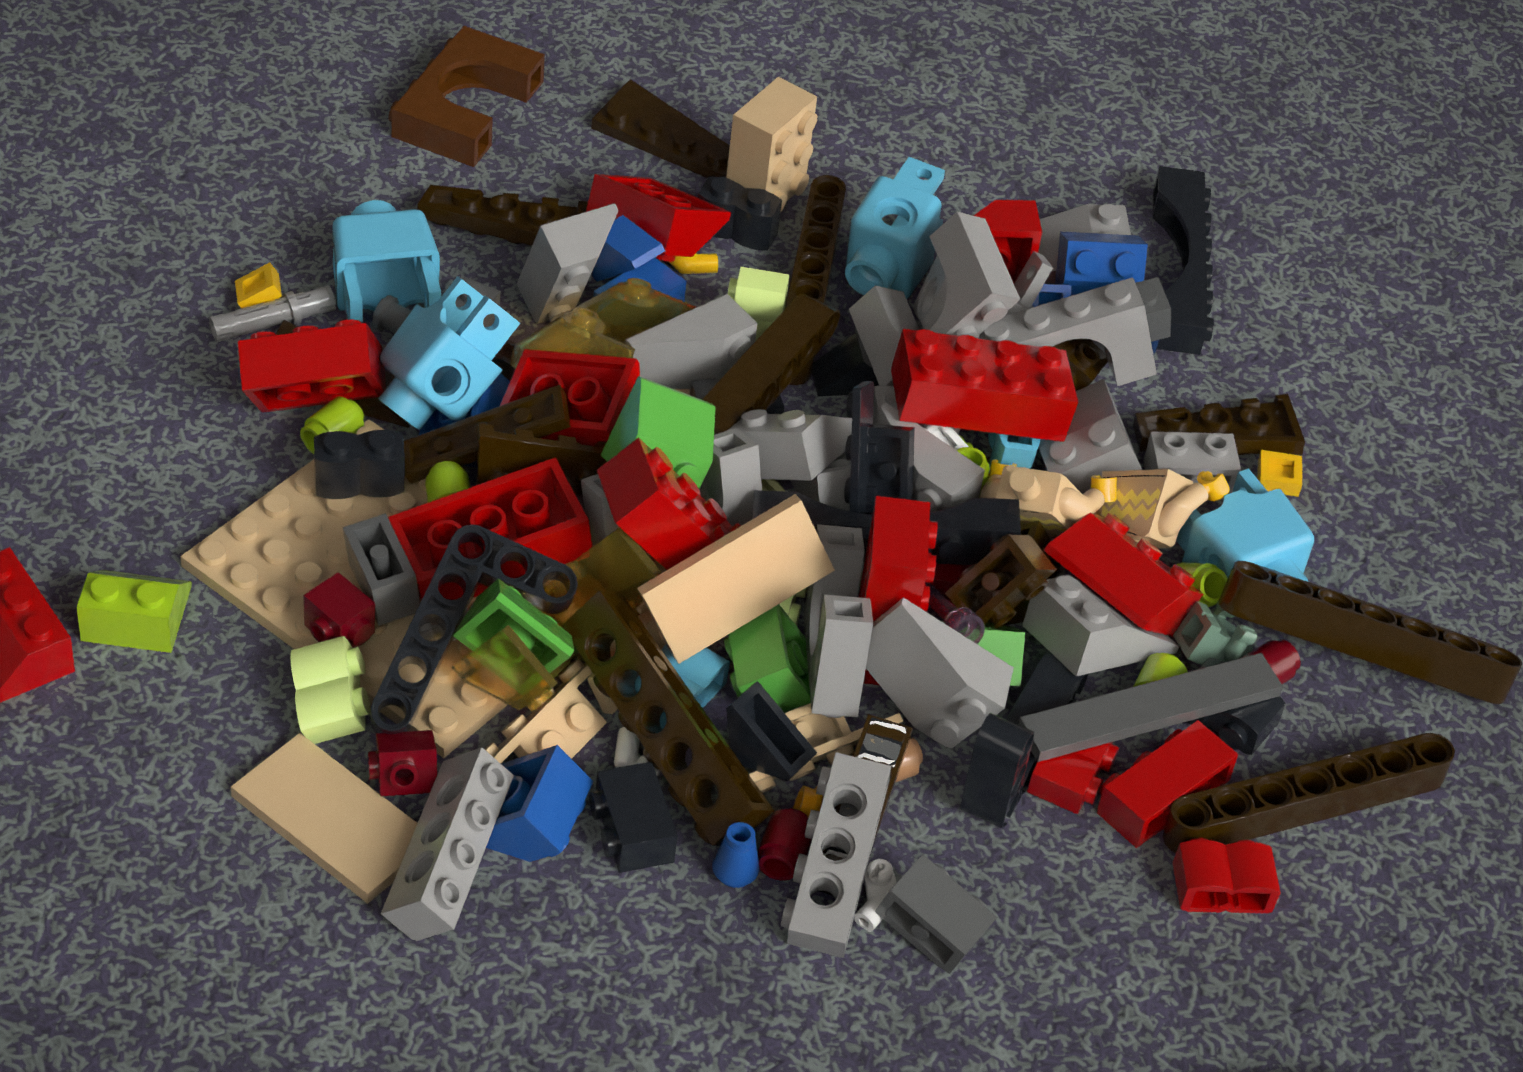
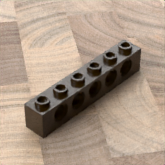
M599 590L561 626L572 636L573 653L580 660L587 663L595 675L593 677L594 684L601 693L611 698L620 711L618 713L620 722L627 730L636 734L645 747L643 749L645 758L648 762L653 763L654 768L663 773L670 784L668 790L671 796L681 806L687 808L696 821L694 823L696 832L705 842L712 846H720L731 824L744 822L755 829L774 812L772 806L622 594ZM615 640L616 651L612 657L610 653V647L612 642ZM640 676L641 687L639 692L636 693L635 681ZM664 711L666 714V725L662 730L660 717ZM690 747L692 752V761L690 765L687 766L685 762V754L687 749ZM715 784L718 789V798L713 804L711 789Z

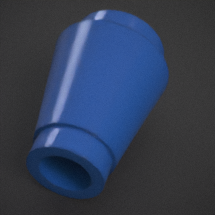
M736 822L728 827L712 863L715 876L729 887H744L752 883L760 872L755 831L752 826L744 822Z

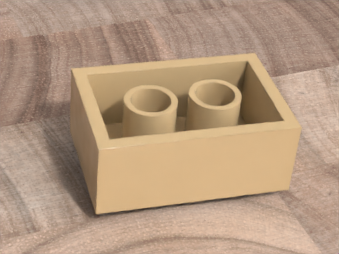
M777 77L733 115L726 178L739 183L744 188L764 189L778 196L782 200L781 211L793 195H801L809 182L807 169L808 161L813 152L811 139L817 122V114H815L817 96Z

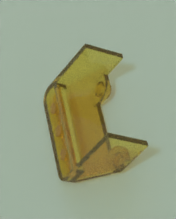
M629 278L627 282L618 283L516 343L513 348L510 364L516 369L524 349L633 358L635 348L626 345V339L697 307L652 289L651 284L645 280Z
M618 527L567 565L575 573L578 583L573 602L569 608L559 614L541 612L552 617L561 627L600 590L622 594L636 615L639 616L640 613L635 608L643 599L637 588L662 574V572L639 544ZM550 580L543 585L544 591L551 597L558 598L567 594L566 587L560 581ZM507 625L473 651L469 650L451 668L463 682L518 711L527 706L532 712L553 695L551 689L557 684L554 678L577 656L572 653L570 658L549 673L513 629Z

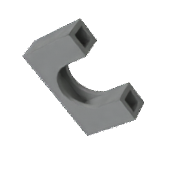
M957 211L929 236L947 281V296L943 311L929 330L941 334L970 335L979 338V335L990 325L1004 318L1007 311L1020 300V297L986 219ZM875 285L850 307L849 311L879 386H893L891 366L902 329L919 330L904 292Z
M1133 277L1006 315L1001 320L990 325L978 338L993 341L1009 340L1017 344L1038 347H1053L1061 342L1072 339H1091L1104 345L1106 359L1117 386L1157 375L1145 305Z
M736 427L714 435L713 462L702 482L700 496L706 501L709 498L714 499L723 509L727 517L726 520L732 526L736 523L742 526L752 520L754 490H762L759 445ZM596 474L581 479L584 512L589 519L593 554L590 555L591 571L601 577L611 590L629 587L636 581L667 571L615 523L599 475Z
M817 524L816 532L835 571L808 586L804 628L812 714H822L830 718H840L843 716L858 717L873 628L870 598L857 597L864 558L862 528Z

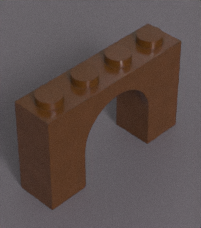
M463 26L453 38L451 37L447 40L440 54L429 61L426 70L421 76L410 83L408 91L402 98L393 102L388 115L389 121L392 122L391 137L475 167L492 146L493 117L454 104L446 99L445 96L458 89L474 87L489 89L527 103L544 82L545 54Z

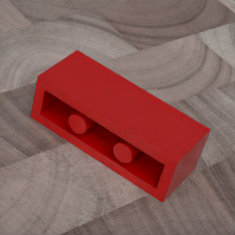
M1199 720L1183 731L1177 729L1168 736L1161 747L1153 752L1145 751L1136 759L1131 768L1121 775L1119 773L1112 774L1103 783L1099 792L1101 799L1097 814L1135 848H1138L1165 828L1171 806L1176 799L1220 787L1229 782L1238 753Z

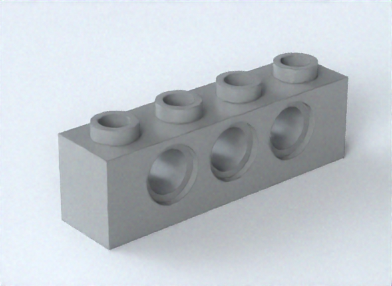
M482 747L442 762L382 909L381 915L412 940L419 941L455 929L514 775Z
M835 752L832 767H822L816 794L824 796L820 811L811 809L805 831V838L812 839L809 854H799L793 876V882L800 883L797 899L787 898L781 921V927L789 928L787 944L844 958L889 784L890 765ZM849 803L855 806L859 812L853 816L846 817L838 814L834 808L839 804ZM829 847H839L847 853V856L842 860L833 861L826 858L822 852ZM817 891H827L836 900L830 905L822 906L816 904L811 899V895Z

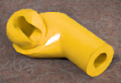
M696 253L693 257L676 256L675 261L669 262L681 274L718 272L717 253Z

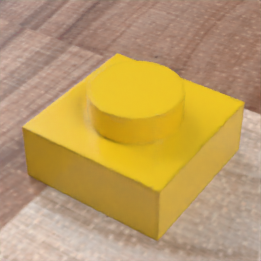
M271 262L235 280L237 303L241 308L266 303L282 297L279 273Z
M1261 450L1258 458L1257 479L1268 492L1281 489L1285 495L1299 497L1302 488V456Z

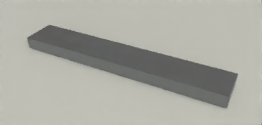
M1259 653L1020 717L1018 725L1035 732L1031 752L1037 762L1279 697L1283 685L1263 654Z

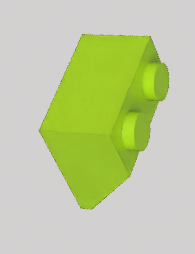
M109 570L89 572L77 604L80 641L172 653L192 581Z

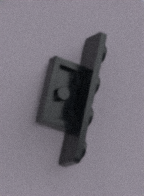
M863 381L855 386L853 392L849 393L846 404L847 416L852 418V432L848 436L845 446V456L847 461H851L850 477L845 483L844 499L846 503L850 504L851 512L861 514L873 513L876 496L913 500L915 427L873 424L874 382Z

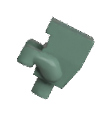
M1196 601L1173 634V637L1188 660L1203 665L1208 658H1215L1223 662L1241 658L1253 650L1252 644L1256 641L1257 634L1251 627L1246 625L1235 627L1226 621V617L1233 618L1235 616L1224 611L1218 602L1216 610L1212 614L1206 604Z

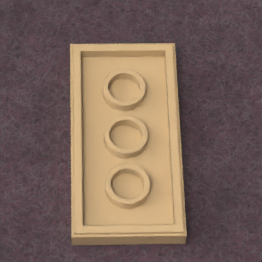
M794 494L637 589L672 656L680 664L832 573L835 569L801 499Z
M301 733L231 786V797L367 904L394 882L418 824Z

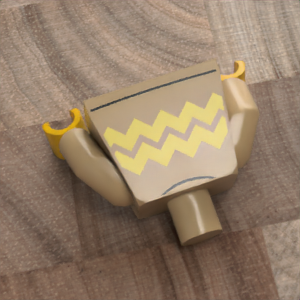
M994 459L991 462L989 478L980 493V498L1019 499L1020 524L1040 521L1048 536L1057 537L1087 514H1094L1103 506L1104 502L1116 501L1117 477L1101 478L1100 475L1091 476V489L1082 494L1060 473L1016 467L1017 464L1012 463V465L998 463V460Z
M1169 469L1102 471L1101 478L1117 477V499L1114 502H1104L1103 506L1095 514L1106 517L1108 513H1111L1130 527L1126 534L1136 542H1139L1142 538L1156 548H1171L1175 545L1178 533L1191 513L1207 500L1217 501L1222 499L1224 495L1228 494L1230 489L1222 473L1213 477L1209 471L1200 472L1197 476L1198 483L1194 484L1193 481Z

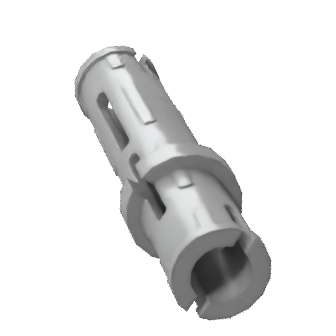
M329 285L297 294L290 291L284 293L282 298L241 308L225 314L210 316L209 326L216 343L232 337L280 325L284 320L294 325L302 322V319L309 316L335 311L336 302Z

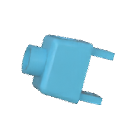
M908 157L894 179L879 176L875 180L851 220L845 277L854 290L865 295L876 285L902 291L906 299L910 297L933 263L935 249L929 236L943 224V219H940L941 201L933 194L943 181L945 170ZM889 214L898 215L891 226L882 220L884 216Z
M372 200L357 206L351 215L340 216L333 221V272L337 306L340 311L346 310L348 320H359L363 323V309L375 311L378 303L387 295L397 298L399 304L404 307L411 304L424 303V307L427 308L438 302L441 298L439 285L440 255L426 216L421 210L396 211L390 203Z
M457 276L438 302L427 308L416 304L381 352L380 362L382 366L392 373L395 378L379 397V400L418 430L422 428L436 409L451 420H461L502 372V369L491 360L516 330L520 322L490 298L481 295ZM461 294H466V304L462 307H456L457 297ZM488 314H494V323L489 327H484V318Z
M1249 468L1238 472L1233 491L1230 494L1224 495L1221 507L1203 515L1195 509L1178 533L1176 541L1185 551L1182 562L1214 564L1228 578L1236 561H1247L1309 582L1304 576V571L1314 544L1312 531L1282 490L1275 489L1268 492Z

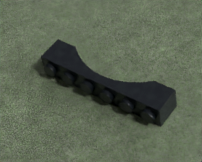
M1159 166L1153 189V219L1165 229L1175 243L1183 267L1182 275L1171 287L1164 291L1171 307L1170 337L1159 340L1158 350L1200 355L1204 341L1210 342L1212 338L1214 319L1207 317V314L1209 315L1211 312L1213 291H1209L1207 288L1211 284L1213 266L1206 264V262H1209L1212 250V239L1206 238L1210 232L1212 215L1211 213H1205L1210 205L1211 188H1205V172Z
M754 490L752 519L796 494L801 499L815 530H817V524L862 528L864 543L863 561L865 560L872 515L838 509L815 501L800 492ZM973 498L958 506L931 512L930 521L938 522L935 549H928V552L936 555V564L973 565L979 563L990 553V547L1001 537L1007 534H1021L1019 499Z

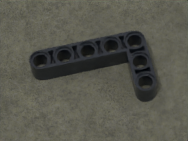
M471 524L459 528L452 536L373 700L370 722L375 734H397L410 730L454 638L453 634L460 625L480 583L489 587L499 578L506 585L515 588L524 599L538 610L549 614H559L569 608L576 593L578 583L573 570L563 563L481 526ZM473 542L481 547L483 554L476 559H468L461 555L458 548L463 543ZM508 561L518 562L525 569V574L519 578L507 577L503 574L501 565ZM550 580L560 581L566 587L567 594L558 598L551 597L544 591L543 584ZM453 582L461 586L464 594L458 599L449 600L440 594L439 588L445 583ZM426 623H435L443 629L444 636L437 641H428L420 635L419 629ZM406 664H415L422 668L425 676L418 682L409 683L401 678L399 670ZM394 705L402 709L405 718L396 725H389L380 719L378 713L385 706Z
M1049 650L1045 652L1007 719L989 713L983 722L974 744L960 810L1002 829L1005 828L1007 824L1004 822L1005 817H1011L1025 792L1022 790L1023 786L1029 785L1033 770L1037 764V760L1031 752L1035 732L1018 725L1020 717L1075 703L1077 701L1075 695L1076 693L1080 695L1088 674L1075 676Z

